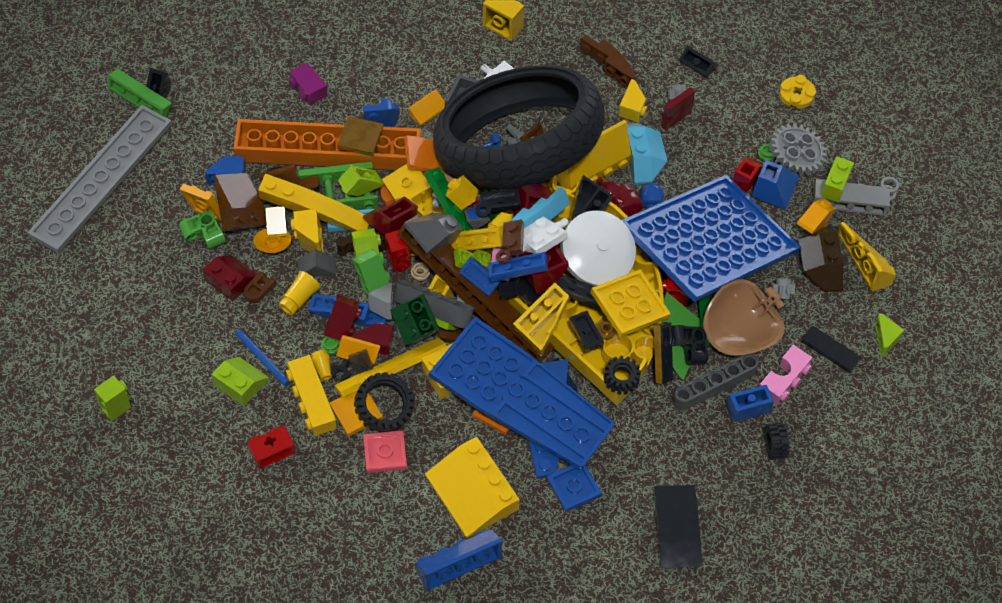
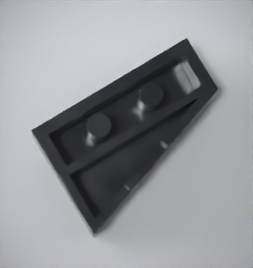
M583 175L576 188L568 222L570 223L575 217L588 211L605 212L614 195Z

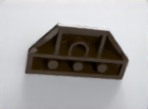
M823 227L813 234L807 232L798 240V244L801 246L799 251L803 273L814 284L819 286L823 292L843 291V259L838 232L832 227Z

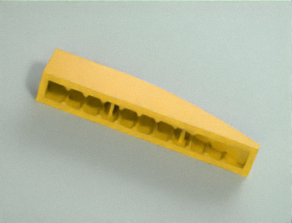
M268 174L264 175L258 189L259 198L293 211L316 209L319 220L353 232L367 230L370 225L363 219L365 214L320 193Z

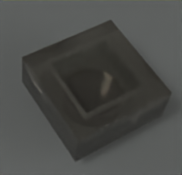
M367 349L348 355L355 375L374 368Z

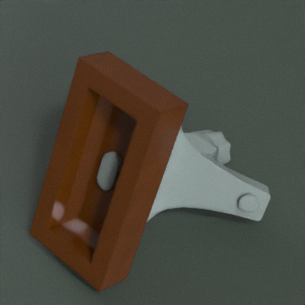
M541 123L534 125L526 133L520 132L511 124H508L506 127L514 136L508 138L507 142L509 145L526 141L545 133Z

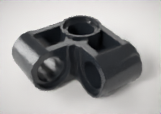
M673 325L672 346L683 347L684 358L687 364L705 365L709 358L706 331L702 327Z

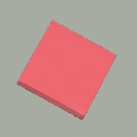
M403 431L363 434L367 473L407 469Z

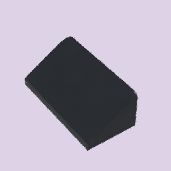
M688 45L678 61L706 78L718 67L716 62Z

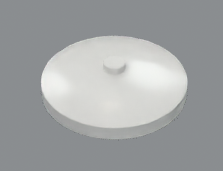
M588 211L575 217L565 228L568 238L561 242L560 249L569 262L567 269L579 281L598 286L627 275L632 269L636 257L635 241L626 224L618 217L604 211Z

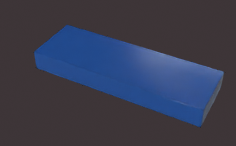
M546 252L511 258L510 261L504 264L498 261L489 263V279L491 282L548 271Z

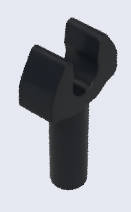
M344 359L341 365H333L331 368L332 379L339 372L343 373L341 382L350 378L351 372L348 370V367L352 361Z

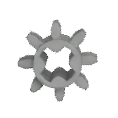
M672 85V90H668V99H674L686 91V85Z
M777 278L776 283H772V289L779 293L782 297L781 299H790V294H795V285L791 284V279Z

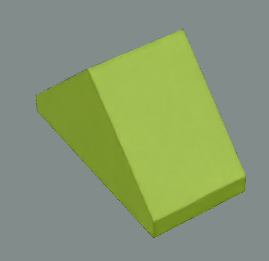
M878 314L875 326L880 357H882L898 343L904 329L885 315Z

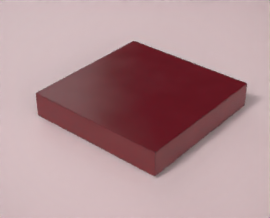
M688 88L665 105L661 125L665 131L692 112L695 96L693 88Z

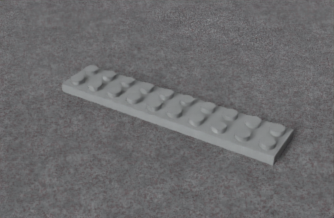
M141 105L27 232L28 236L51 250L60 253L172 125L171 120Z

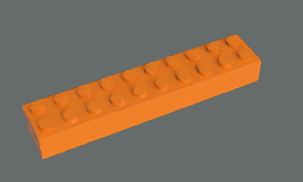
M238 119L233 149L235 156H242L245 162L329 167L372 161L373 169L397 170L407 164L405 136L421 137V129L383 127L374 156L338 149L337 144L344 125Z

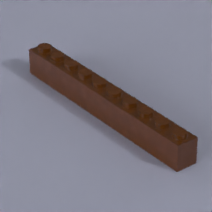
M418 214L406 222H409L421 216ZM403 224L397 236L468 305L473 306L474 311L491 328L521 347L538 362H542L547 358L554 346L549 342L543 355L536 351L514 329L513 323L521 314L506 299H499V293L496 289L488 296L460 274L461 268L455 266L453 253L455 249L451 245L427 254Z

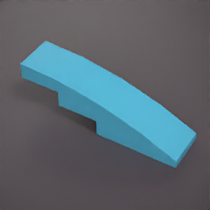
M559 187L548 199L541 197L530 209L523 208L511 221L522 219L525 228L542 217L552 220L570 204L565 189Z

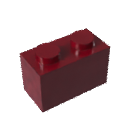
M337 294L323 335L339 341L342 335L351 337L355 326H352L354 319L358 320L361 313L359 302Z

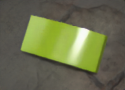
M459 247L453 251L456 267L462 268L472 256L489 270L492 254L480 249L472 253Z

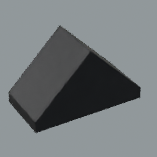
M150 68L146 87L166 98L171 89L168 72Z

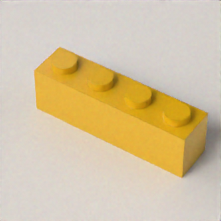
M310 355L287 362L288 370L285 372L289 382L293 381L292 391L295 398L299 397L300 399L298 406L301 414L305 413L307 417L305 424L308 431L312 430L313 435L317 436L337 429L336 419Z

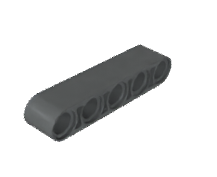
M396 280L393 295L395 302L403 304L424 294L435 318L461 328H466L472 321L473 306L410 281Z
M754 354L743 355L680 386L675 391L674 407L680 411L687 410L753 377L758 368V358Z

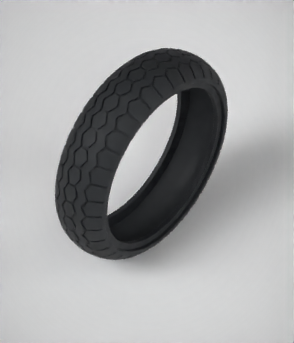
M536 65L506 70L470 85L457 94L444 107L436 121L433 132L435 153L440 164L449 175L456 179L463 175L477 188L511 189L532 185L568 170L593 149L604 127V103L596 86L587 77L572 69L552 65ZM542 106L563 107L573 110L564 121L551 130L526 141L496 147L473 146L465 143L471 135L487 123L515 111Z

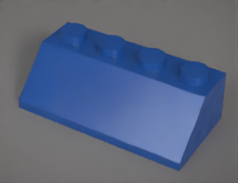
M491 529L486 532L480 531L474 537L468 540L462 539L452 547L441 548L434 555L421 557L416 562V572L425 590L429 591L500 559L502 555V540Z

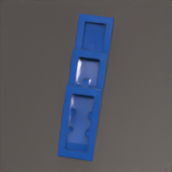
M313 294L308 311L329 318L336 296ZM359 303L361 313L358 320L354 319L353 324L365 327L373 323L388 324L389 319L369 310L368 303Z

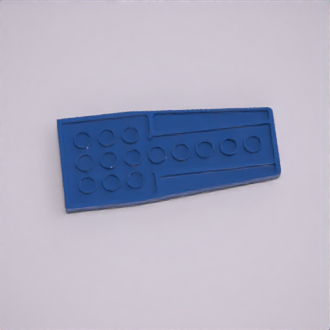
M477 317L472 319L428 375L478 411L578 469L584 468L614 426V422L525 350Z

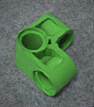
M209 211L186 218L179 223L185 241L204 237L209 249L226 243L215 216Z

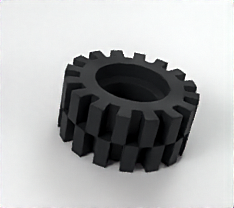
M617 356L613 358V361L610 359L608 365L606 364L604 372V383H607L606 387L608 389L611 388L613 393L617 390L619 395H621V391H624V395L628 394V390L632 393L634 388L638 387L641 370H639V364L635 365L636 361L634 359L630 362V357L628 356L626 360L623 359V356H620L619 360ZM620 370L626 371L630 377L627 380H619L615 377V372Z
M783 422L766 424L764 440L766 441L765 446L767 447L770 460L788 458L790 445L788 444V432H786L785 424Z

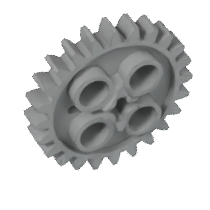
M795 123L792 127L789 124H786L785 127L781 125L779 129L775 130L769 142L771 146L769 151L773 152L771 157L777 158L775 163L780 162L782 166L792 170L794 173L799 172L800 176L804 172L809 176L811 172L815 174L817 170L821 169L826 161L827 154L825 152L827 148L823 147L824 142H819L820 136H814L815 131L809 132V127L806 130L803 129L802 124L798 128Z

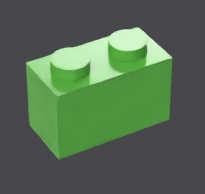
M370 250L352 259L363 291L367 295L391 280L388 272L384 270L383 264L385 262L380 253L378 254L374 250Z

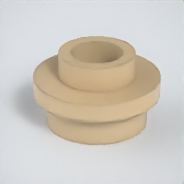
M416 263L411 269V276L417 281H424L430 275V269L424 263Z

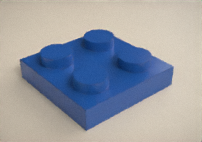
M571 465L547 476V481L565 513L602 495L586 465L583 469H578Z

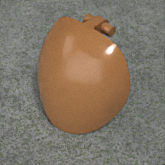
M738 279L722 286L711 300L704 316L703 325L709 342L718 351L727 355L751 354L767 349L777 343L782 338L785 330L784 322L774 307V304L778 309L784 306L779 293L775 292L772 287H769L765 290L769 296L767 298L756 284L744 279Z

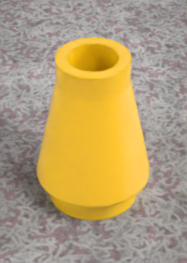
M326 350L314 352L311 355L312 362L320 376V380L324 381L332 378L330 355L327 354Z

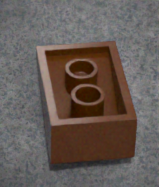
M247 173L214 175L223 231L254 229L267 225L264 206Z

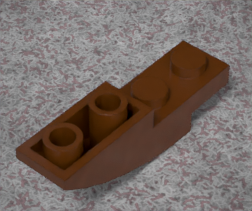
M586 34L581 38L580 49L582 52L595 58L598 63L604 64L603 71L609 77L615 78L623 86L627 87L631 79L635 80L634 72L628 61L613 45L604 39L598 43Z

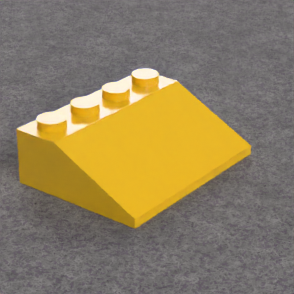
M623 120L602 131L596 145L582 160L568 170L558 174L557 180L560 185L573 190L583 175L597 183L598 177H609L615 170L627 167L631 157L627 122Z
M477 437L457 447L425 473L426 478L466 538L519 510V497Z

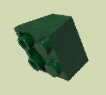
M424 294L390 310L405 345L415 344L440 330Z

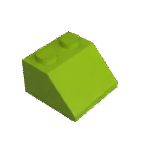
M240 357L225 360L211 374L214 386L242 406H245L269 380L267 375Z

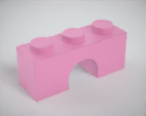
M792 345L782 357L779 366L788 375L780 376L770 371L759 385L767 384L774 400L773 404L776 406L780 401H786L790 395V389H795L801 382L800 377L803 374L806 376L812 368L810 364L813 357L795 345Z

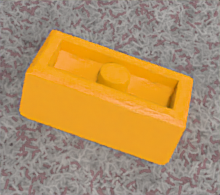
M435 89L409 107V116L418 125L422 126L441 113L445 107V101Z
M342 335L336 356L373 366L380 346Z

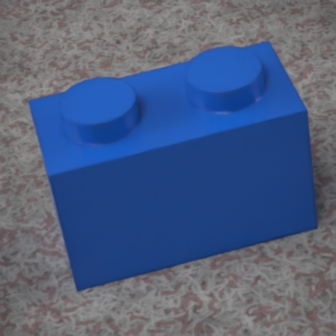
M766 384L730 394L727 408L733 422L770 413L774 400Z

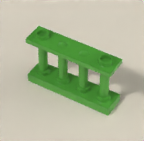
M371 161L298 170L300 179L318 175L319 184L325 185L326 196L334 199L332 183L338 182L339 178L351 165L372 170L373 165ZM371 192L365 193L361 197H352V195L345 194V199L336 200L355 210L378 208L377 195H371Z

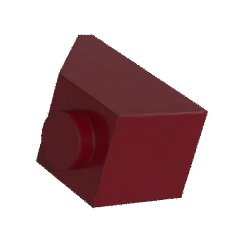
M373 323L351 337L380 346L378 354L389 355L394 337V326L386 323Z

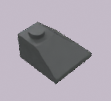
M434 212L404 224L405 228L427 254L454 243L463 229L452 214Z

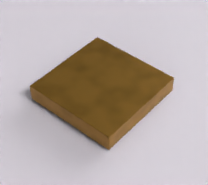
M348 116L337 144L338 149L374 156L383 130V124Z

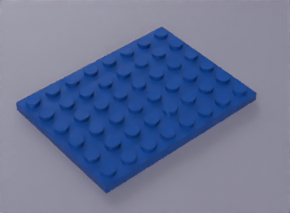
M727 175L622 220L630 230L634 241L694 302L719 291L722 286L732 281L744 279L799 252L801 248Z

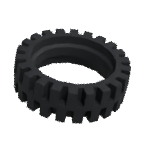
M383 372L382 374L376 373L374 376L371 375L360 385L354 398L355 413L359 415L358 419L364 422L363 425L365 427L369 426L372 431L377 430L378 433L396 431L409 420L415 406V403H413L415 398L411 394L413 391L407 387L408 383L406 381H401L403 378L400 376L396 378V374L391 373L388 375V372ZM377 385H386L395 389L403 402L401 414L397 418L388 421L380 420L373 416L367 409L365 401L367 393L371 388Z

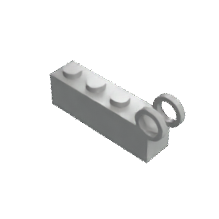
M885 177L882 179L880 186L847 183L839 203L829 199L826 200L831 202V206L836 208L835 210L886 216L890 201H893L896 197L899 182L893 177ZM816 179L813 188V202L819 199H826L821 197L826 179ZM891 181L896 185V188L884 185V182Z

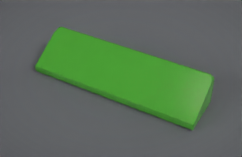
M119 69L108 75V89L138 108L143 105L164 117L167 116L171 107L170 101Z

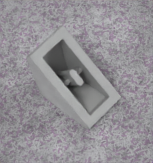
M387 283L368 293L369 310L386 319H392L390 310L393 305L392 283Z

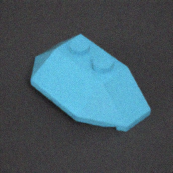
M639 123L627 124L631 148L629 166L634 185L652 183L667 163L661 133Z

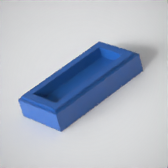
M472 256L459 271L460 274L488 296L494 292L502 281L491 282L489 270Z

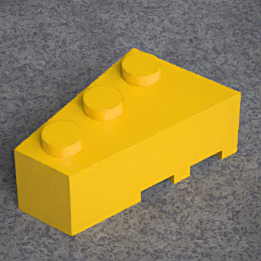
M554 283L513 323L514 329L541 355H543L569 303V295Z

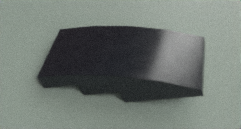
M695 485L654 486L660 567H702L700 525Z

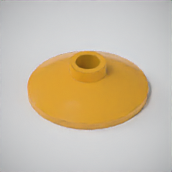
M266 228L259 231L253 241L254 246L258 250L265 253H276L289 247L292 239L288 231L287 236L268 237Z

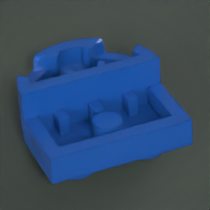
M381 98V104L364 105V120L382 123L383 127H393L399 118V105L391 103V100Z

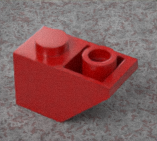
M751 157L743 159L735 170L733 182L742 190L749 192L758 179L763 164Z

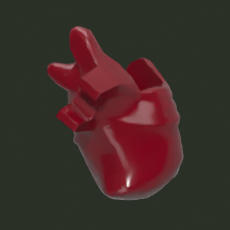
M598 177L597 184H600L602 188L614 195L611 202L619 207L628 217L642 211L643 203L633 186L629 184L619 185L616 182L606 180L604 177Z

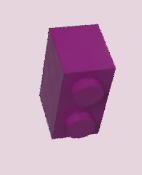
M308 62L289 71L290 86L293 89L296 88L301 100H305L309 106L327 97V85Z

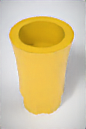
M299 271L294 282L284 294L279 307L292 316L321 288L320 284L308 273Z

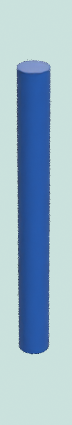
M241 329L235 333L244 345L284 386L290 383L288 378Z

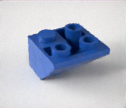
M765 159L751 197L786 210L799 175L782 165Z

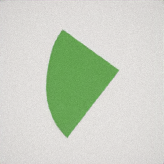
M666 292L664 304L671 315L668 319L663 320L662 323L671 322V326L701 327L700 319ZM672 346L673 368L679 377L684 380L690 364L685 362L683 347Z

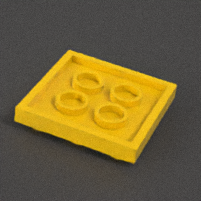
M641 269L592 287L590 291L620 337L666 320L671 315Z

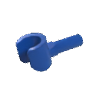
M499 134L491 135V141L481 145V147L500 146Z

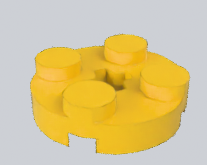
M804 75L787 78L781 83L779 96L787 106L791 107L792 105L801 109L812 104L816 90L814 85ZM795 90H798V91H800L801 93H800V95H799L798 93H794V91H795Z

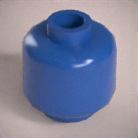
M646 183L640 189V199L645 210L663 202L664 190L657 183Z

